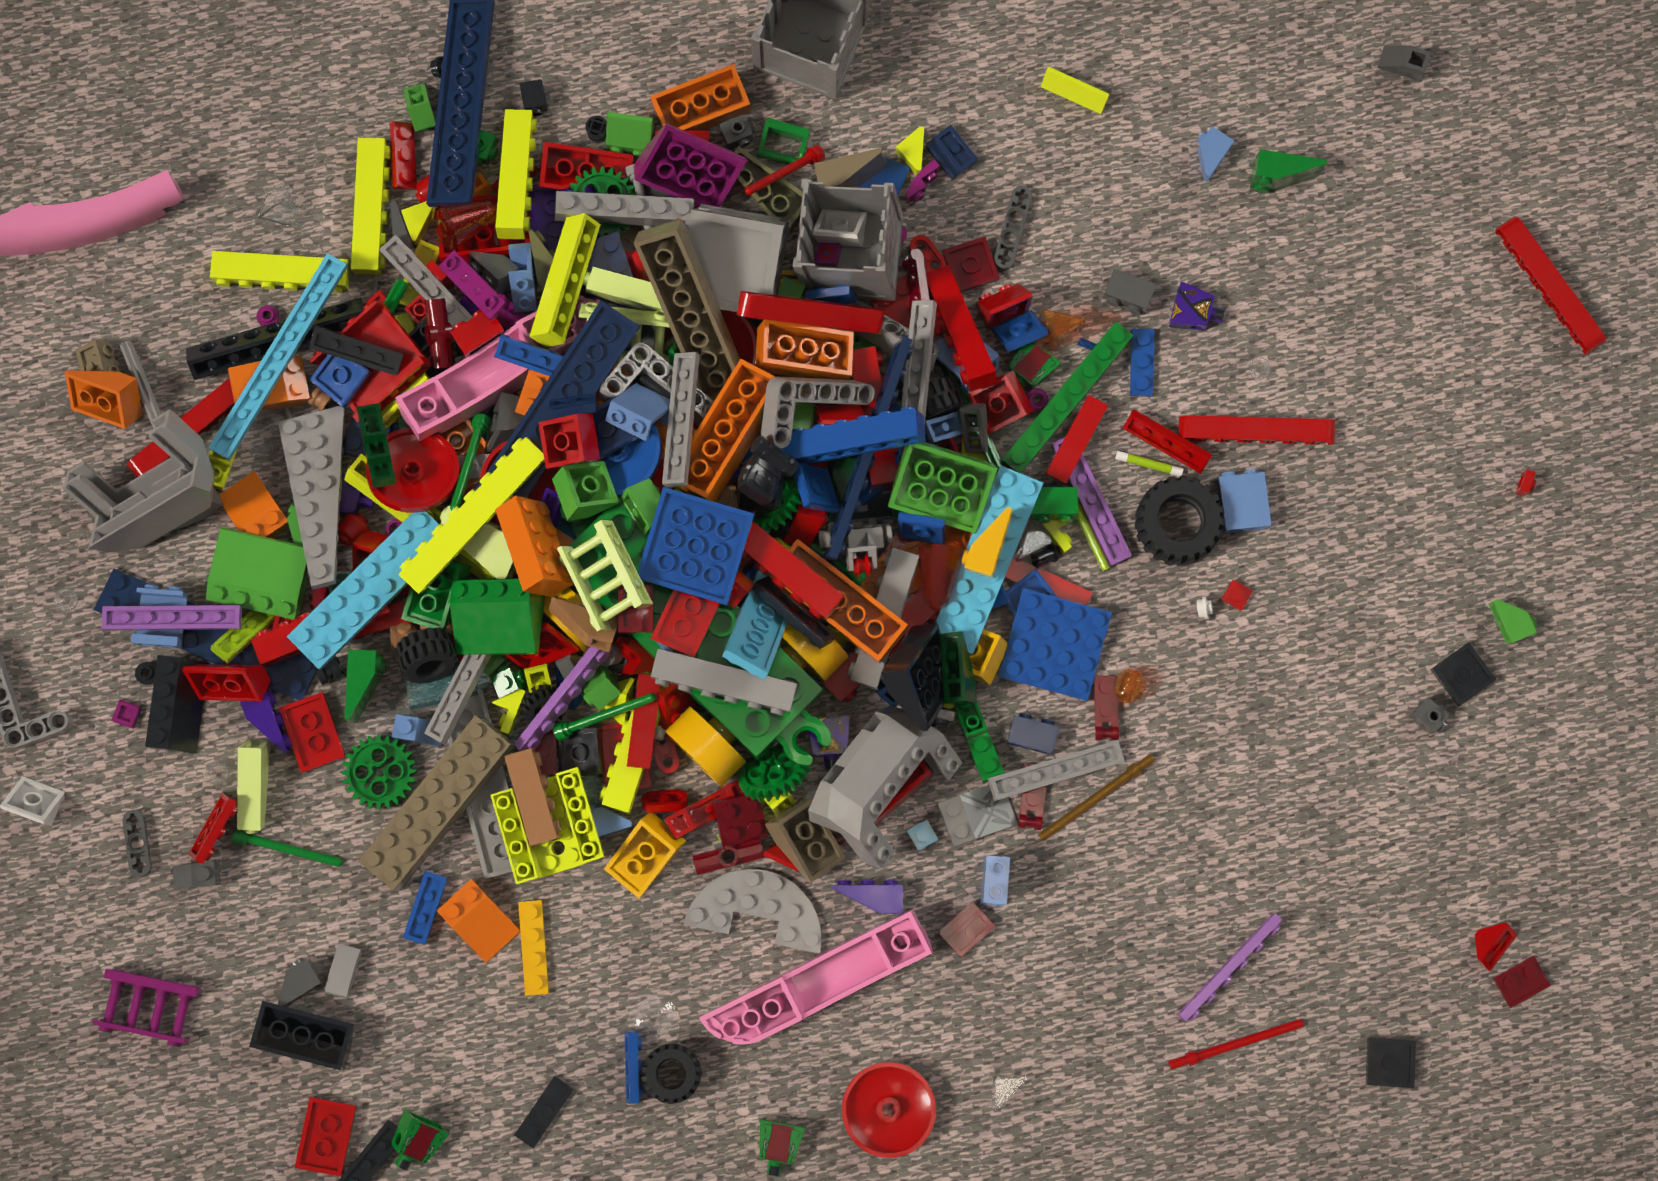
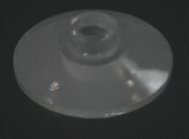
M648 994L641 997L634 1004L630 1015L631 1025L641 1038L649 1041H658L666 1038L674 1030L677 1022V1012L673 1003L665 996ZM656 1013L658 1016L657 1021L651 1022L649 1015Z

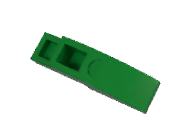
M978 704L954 705L956 717L983 784L988 782V778L1005 774Z

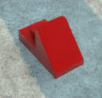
M619 637L614 645L621 650L620 654L628 659L620 673L638 674L652 672L655 659L632 637Z

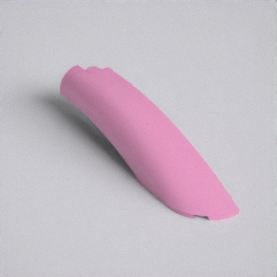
M166 170L128 188L84 201L39 206L29 202L0 215V256L54 252L106 240L166 216L164 208L178 205L184 196L177 181Z
M584 296L578 297L564 344L545 348L529 337L537 311L517 321L514 326L503 334L565 355L587 318L579 317L581 304L589 302L599 304L600 300L597 299L595 301L584 298ZM500 336L456 365L395 397L402 417L406 424L411 427L419 441L436 432L441 434L489 408L497 402L501 392L512 394L524 386L529 369L494 357Z
M911 909L770 979L699 1017L706 1029L719 1039L733 1042V1044L755 1043L803 1020L857 990L932 954V945L914 910Z

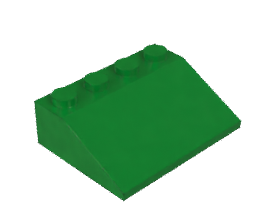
M519 579L452 581L450 610L457 655L538 654L545 596L523 592Z

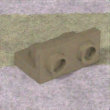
M94 340L75 349L81 371L120 372L116 365L114 349L109 341Z

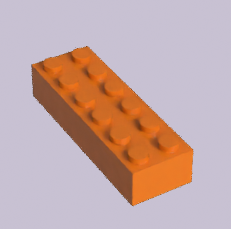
M742 359L739 360L692 437L688 486H679L678 488L699 498L713 502L718 501L738 468L739 463L762 428L766 387L769 380L775 376Z
M797 539L788 551L844 596V600L829 618L825 620L821 617V619L874 661L881 664L908 630V624ZM771 574L768 575L771 579H774ZM786 587L784 588V590L787 593H789L790 595L792 594V592L789 589H787ZM802 603L805 607L810 609V607L806 603Z

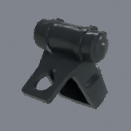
M759 436L751 446L750 451L753 455L750 459L742 461L738 465L741 468V472L737 480V489L756 503L766 505L774 500L782 476H792L798 469L799 462L791 454H787L776 446L770 439Z

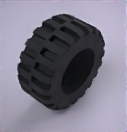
M1181 475L1180 478L1171 476L1164 481H1158L1145 493L1136 509L1134 526L1138 532V541L1143 543V549L1146 553L1150 552L1154 555L1153 559L1157 561L1159 559L1165 561L1164 564L1170 566L1172 564L1185 566L1187 563L1193 564L1198 562V560L1207 556L1217 545L1223 533L1222 528L1225 526V519H1223L1224 509L1218 503L1220 498L1217 494H1212L1210 491L1212 488L1209 485L1203 486L1200 484L1201 480L1196 478L1190 480L1188 476ZM1178 500L1187 502L1196 509L1201 520L1200 529L1196 536L1188 541L1180 542L1170 539L1162 532L1158 524V516L1165 504Z

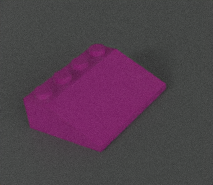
M666 123L643 149L634 165V176L636 181L673 197L694 199V206L700 207V204L720 207L746 164L747 158Z

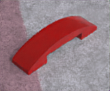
M735 780L724 786V788L687 808L681 809L664 820L676 840L716 819L713 801L744 793L739 786L738 780Z

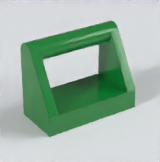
M767 117L757 156L787 165L800 159L805 154L810 138V129ZM769 133L802 142L798 158L764 149Z

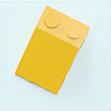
M1007 507L971 545L970 550L965 549L961 563L965 565L966 571L993 578L1013 513L1012 508Z
M984 629L974 653H969L975 680L990 686L1005 655L1008 643L1000 635Z
M649 812L639 821L604 870L637 898H640L675 857L686 840L683 837L675 840L667 824L654 813Z

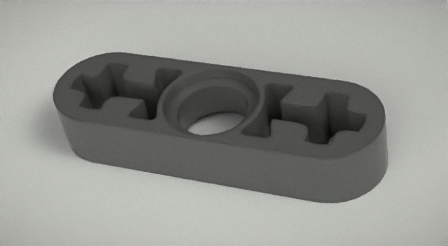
M130 810L124 814L122 820L129 870L134 876L144 877L152 869L146 819L142 812ZM134 814L135 817L140 818V821L136 822V829H142V833H132L130 835L129 831H134V826L128 823V820L132 819ZM135 837L143 839L144 844L140 850L132 848L131 843ZM145 852V856H140L142 863H146V867L140 873L139 870L135 869V865L139 863L138 857L133 858L132 854Z

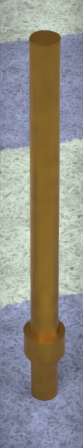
M1149 754L1136 764L1133 762L1126 767L1127 770L1040 832L1038 834L1044 842L1132 777L1135 779L1141 775L1142 770L1155 762L1153 756Z

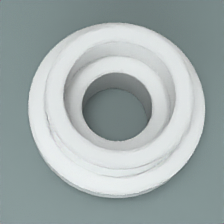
M1206 596L1197 600L1199 618L1209 619V614H1213L1212 601H1207Z

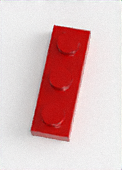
M393 121L390 123L393 189L415 190L417 177L414 127L412 123Z

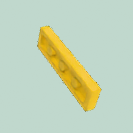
M542 900L518 902L525 996L549 994Z

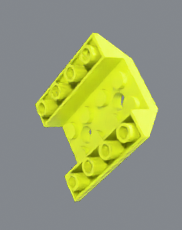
M578 767L547 778L549 788H546L548 797L553 798L556 808L553 811L555 820H559L562 828V833H559L560 839L535 847L529 845L513 788L490 795L516 884L547 877L605 857ZM558 841H561L565 846L564 852L560 855L554 851V845Z

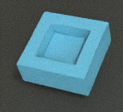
M928 820L907 830L918 851L938 840Z

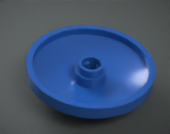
M655 423L652 424L648 440L644 441L638 438L600 460L605 462L617 497H622L627 487L649 478L652 479L661 463L663 448L661 435Z

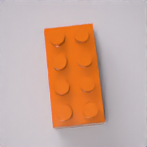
M734 64L650 96L661 128L667 123L683 131H704L742 114L751 113V104Z
M763 320L757 328L755 366L767 373L783 376L848 380L852 376L854 332Z
M515 495L495 509L523 592L555 597L574 584L567 568L560 561V554L557 550L560 547L556 535L557 530L551 521L550 510L545 502Z

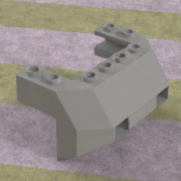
M171 409L153 419L152 423L157 427L151 430L149 438L165 451L170 458L116 490L85 461L67 471L63 490L95 517L88 546L89 549L110 553L142 548L211 507L214 471L203 439Z
M890 705L874 713L822 779L808 809L809 819L811 822L841 833L862 862L882 869L895 851L874 824L879 815L921 761L932 774L937 776L941 771L947 780L951 779L963 762L942 733L930 726L928 731H923L904 709Z

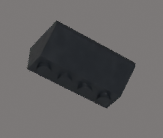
M157 656L145 747L155 750L197 754L204 700H199L182 669L184 666L209 664V662L181 657Z
M262 1001L249 1047L345 1071L351 1050L354 1024Z

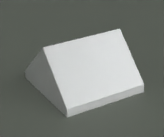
M822 209L813 229V236L818 244L819 242L840 243L842 246L863 247L867 212Z
M22 776L1 803L0 808L52 826L65 792Z

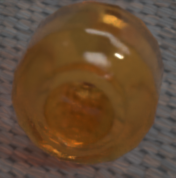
M1125 668V671L1118 673L1114 693L1120 696V701L1132 704L1133 700H1140L1143 697L1147 680L1142 676V672Z

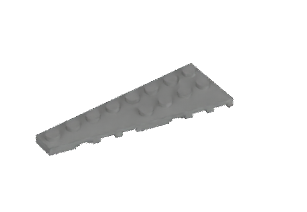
M341 406L278 422L305 559L313 590L336 584V554L339 540L338 521H340L339 503L341 501L342 455L344 454L343 435L345 434L344 418L346 414L345 408Z

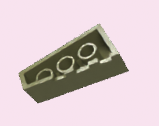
M740 146L735 150L734 153L747 158L746 164L737 177V180L744 189L774 172ZM782 178L750 195L766 215L790 219L788 236L800 222L803 192L786 179Z

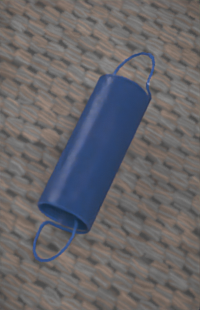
M1080 338L1077 345L1093 350L1097 344Z

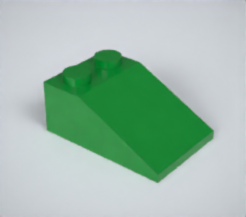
M1260 149L1253 161L1250 188H1255V191L1258 193H1268V191H1274L1319 177L1327 164V159Z
M453 560L423 593L418 594L410 586L401 619L428 628L446 630L451 619L450 596L452 581L468 580L472 566Z
M348 650L345 720L350 723L358 722L382 679V673H386V659H383V655L376 650Z

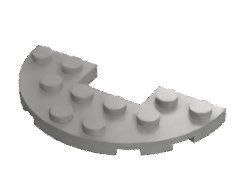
M738 870L713 880L693 900L683 924L729 934L733 913L738 912L779 921L774 943L776 945L820 954L821 950L820 923L808 897L787 878L766 870Z

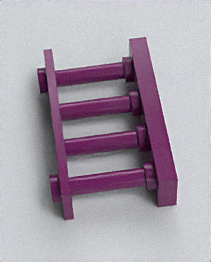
M455 250L440 264L439 268L490 320L493 321L497 318L506 330L514 326L517 321L526 317L523 312L514 313L513 302L504 293L498 295Z
M105 969L103 978L111 979L110 984L112 986L104 1019L93 1020V1025L99 1026V1030L113 1033V1029L168 1040L167 1045L181 1047L182 1043H189V1038L181 1037L189 1001H192L193 997H200L201 987L115 969ZM124 983L133 984V989L135 990L126 1025L113 1023L121 986H124ZM147 987L156 989L155 993L157 994L149 1030L136 1027L143 993L147 991ZM170 992L178 993V998H180L172 1035L158 1032L166 997L169 996Z

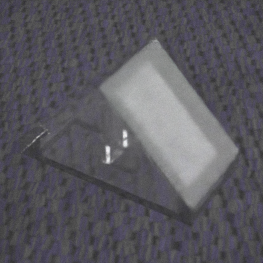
M1028 520L1022 534V539L1019 542L1015 561L1020 562L1030 557L1031 554L1046 549L1052 543L1042 523H1037L1036 520Z

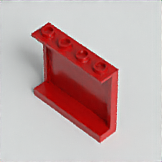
M372 301L365 305L364 311L358 316L351 318L347 322V326L342 331H339V333L405 354L399 374L396 376L367 367L372 373L348 404L354 411L352 416L357 423H359L356 407L379 403L382 411L395 397L399 396L432 366L431 362L387 306L379 301ZM315 351L314 357L309 361L320 366L328 354Z

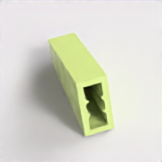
M596 267L592 268L591 273L586 272L583 285L587 286L585 293L636 310L653 312L662 310L651 282Z
M451 505L444 508L441 513L440 520H442L441 524L443 525L450 519L448 514L451 512ZM489 521L466 545L464 550L496 579H512L516 569L502 528Z
M247 739L238 747L237 830H245L247 834L258 833L265 826L271 742L269 739Z

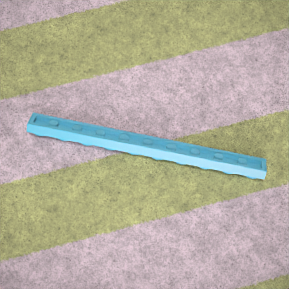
M328 253L326 254L208 448L229 461L231 460L348 268L346 263Z

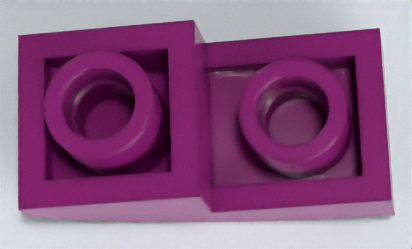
M935 159L927 164L912 181L905 196L907 204L911 201L914 203L920 201L925 196L924 192H926V184L924 182L930 183L938 177L937 173L940 166Z

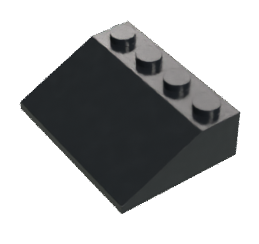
M938 623L912 626L881 672V679L886 685L888 693L923 731H928L945 704L940 644L941 632Z

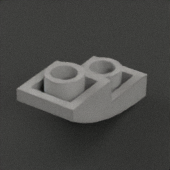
M338 944L328 975L325 993L348 999L355 980L354 973L362 955L361 949Z

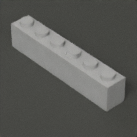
M556 191L555 221H565L566 217L586 213L598 223L659 226L682 218L685 225L687 213H691L692 209H694V199Z
M893 548L892 552H887L883 565L887 567L884 575L880 574L876 587L880 589L877 597L873 596V598L901 619L920 556ZM856 646L855 653L858 654L856 663L852 662L848 671V675L851 676L850 680L853 683L878 690L881 682V672L887 664L889 654L881 664H878Z
M661 649L657 650L651 678L655 680L657 685L669 687L670 683L678 685V690L692 693V689L702 691V696L715 699V695L725 697V702L738 704L739 701L748 703L747 707L756 710L766 707L771 709L770 713L784 716L785 713L790 714L797 688V683L766 676L763 680L745 670Z

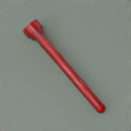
M819 145L807 149L805 156L747 186L745 193L752 195L807 164L814 165V163L824 161V150Z

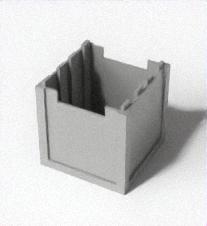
M769 0L758 29L754 31L751 37L753 68L836 99L867 24L869 0Z
M802 179V206L796 258L793 260V268L800 284L806 285L805 296L806 291L814 290L817 287L834 288L842 284L850 286L857 294V299L895 301L903 212L894 183H884V185L871 184L872 188L825 186L824 182H812L811 179ZM822 209L867 212L863 247L842 246L838 267L816 266L814 261L818 242L813 236V229Z
M700 204L699 208L692 209L691 213H687L685 225H689L688 235L719 309L737 312L740 291L778 294L790 219L707 204Z

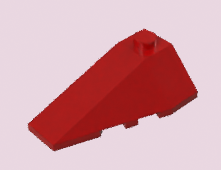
M544 142L540 158L539 187L556 190L571 189L570 183L578 184L575 179L577 175L583 179L584 170L590 175L592 167L598 173L602 166H604L605 173H608L613 168V175L616 176L619 172H622L620 179L627 178L625 168L633 164L634 155Z

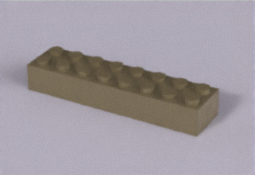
M682 218L639 231L634 241L635 248L681 353L697 352L700 355L697 388L711 400L715 401L739 362L740 356Z
M475 715L358 862L391 890L401 891L505 761L504 756L510 755L515 749L514 743L483 717Z

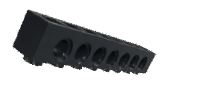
M362 298L323 308L298 350L309 347L316 325L336 332L342 331L351 318L358 316L364 311ZM287 319L186 348V361L193 379L198 380L228 371L230 367L261 361Z

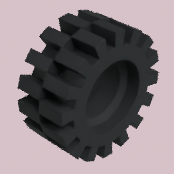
M539 685V689L536 690L534 686L531 688L532 693L529 691L525 693L527 698H522L523 704H521V709L528 724L539 713L535 711L536 707L550 699L557 690L555 687L551 688L550 685H546L544 688L543 685ZM560 715L558 719L562 720L563 715Z

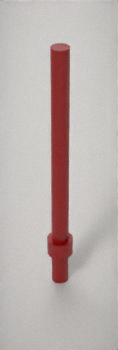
M1300 1018L1198 1052L1194 1050L1187 1052L1185 1056L1169 1060L1168 1065L1170 1070L1185 1065L1190 1067L1198 1064V1061L1304 1028V1025Z

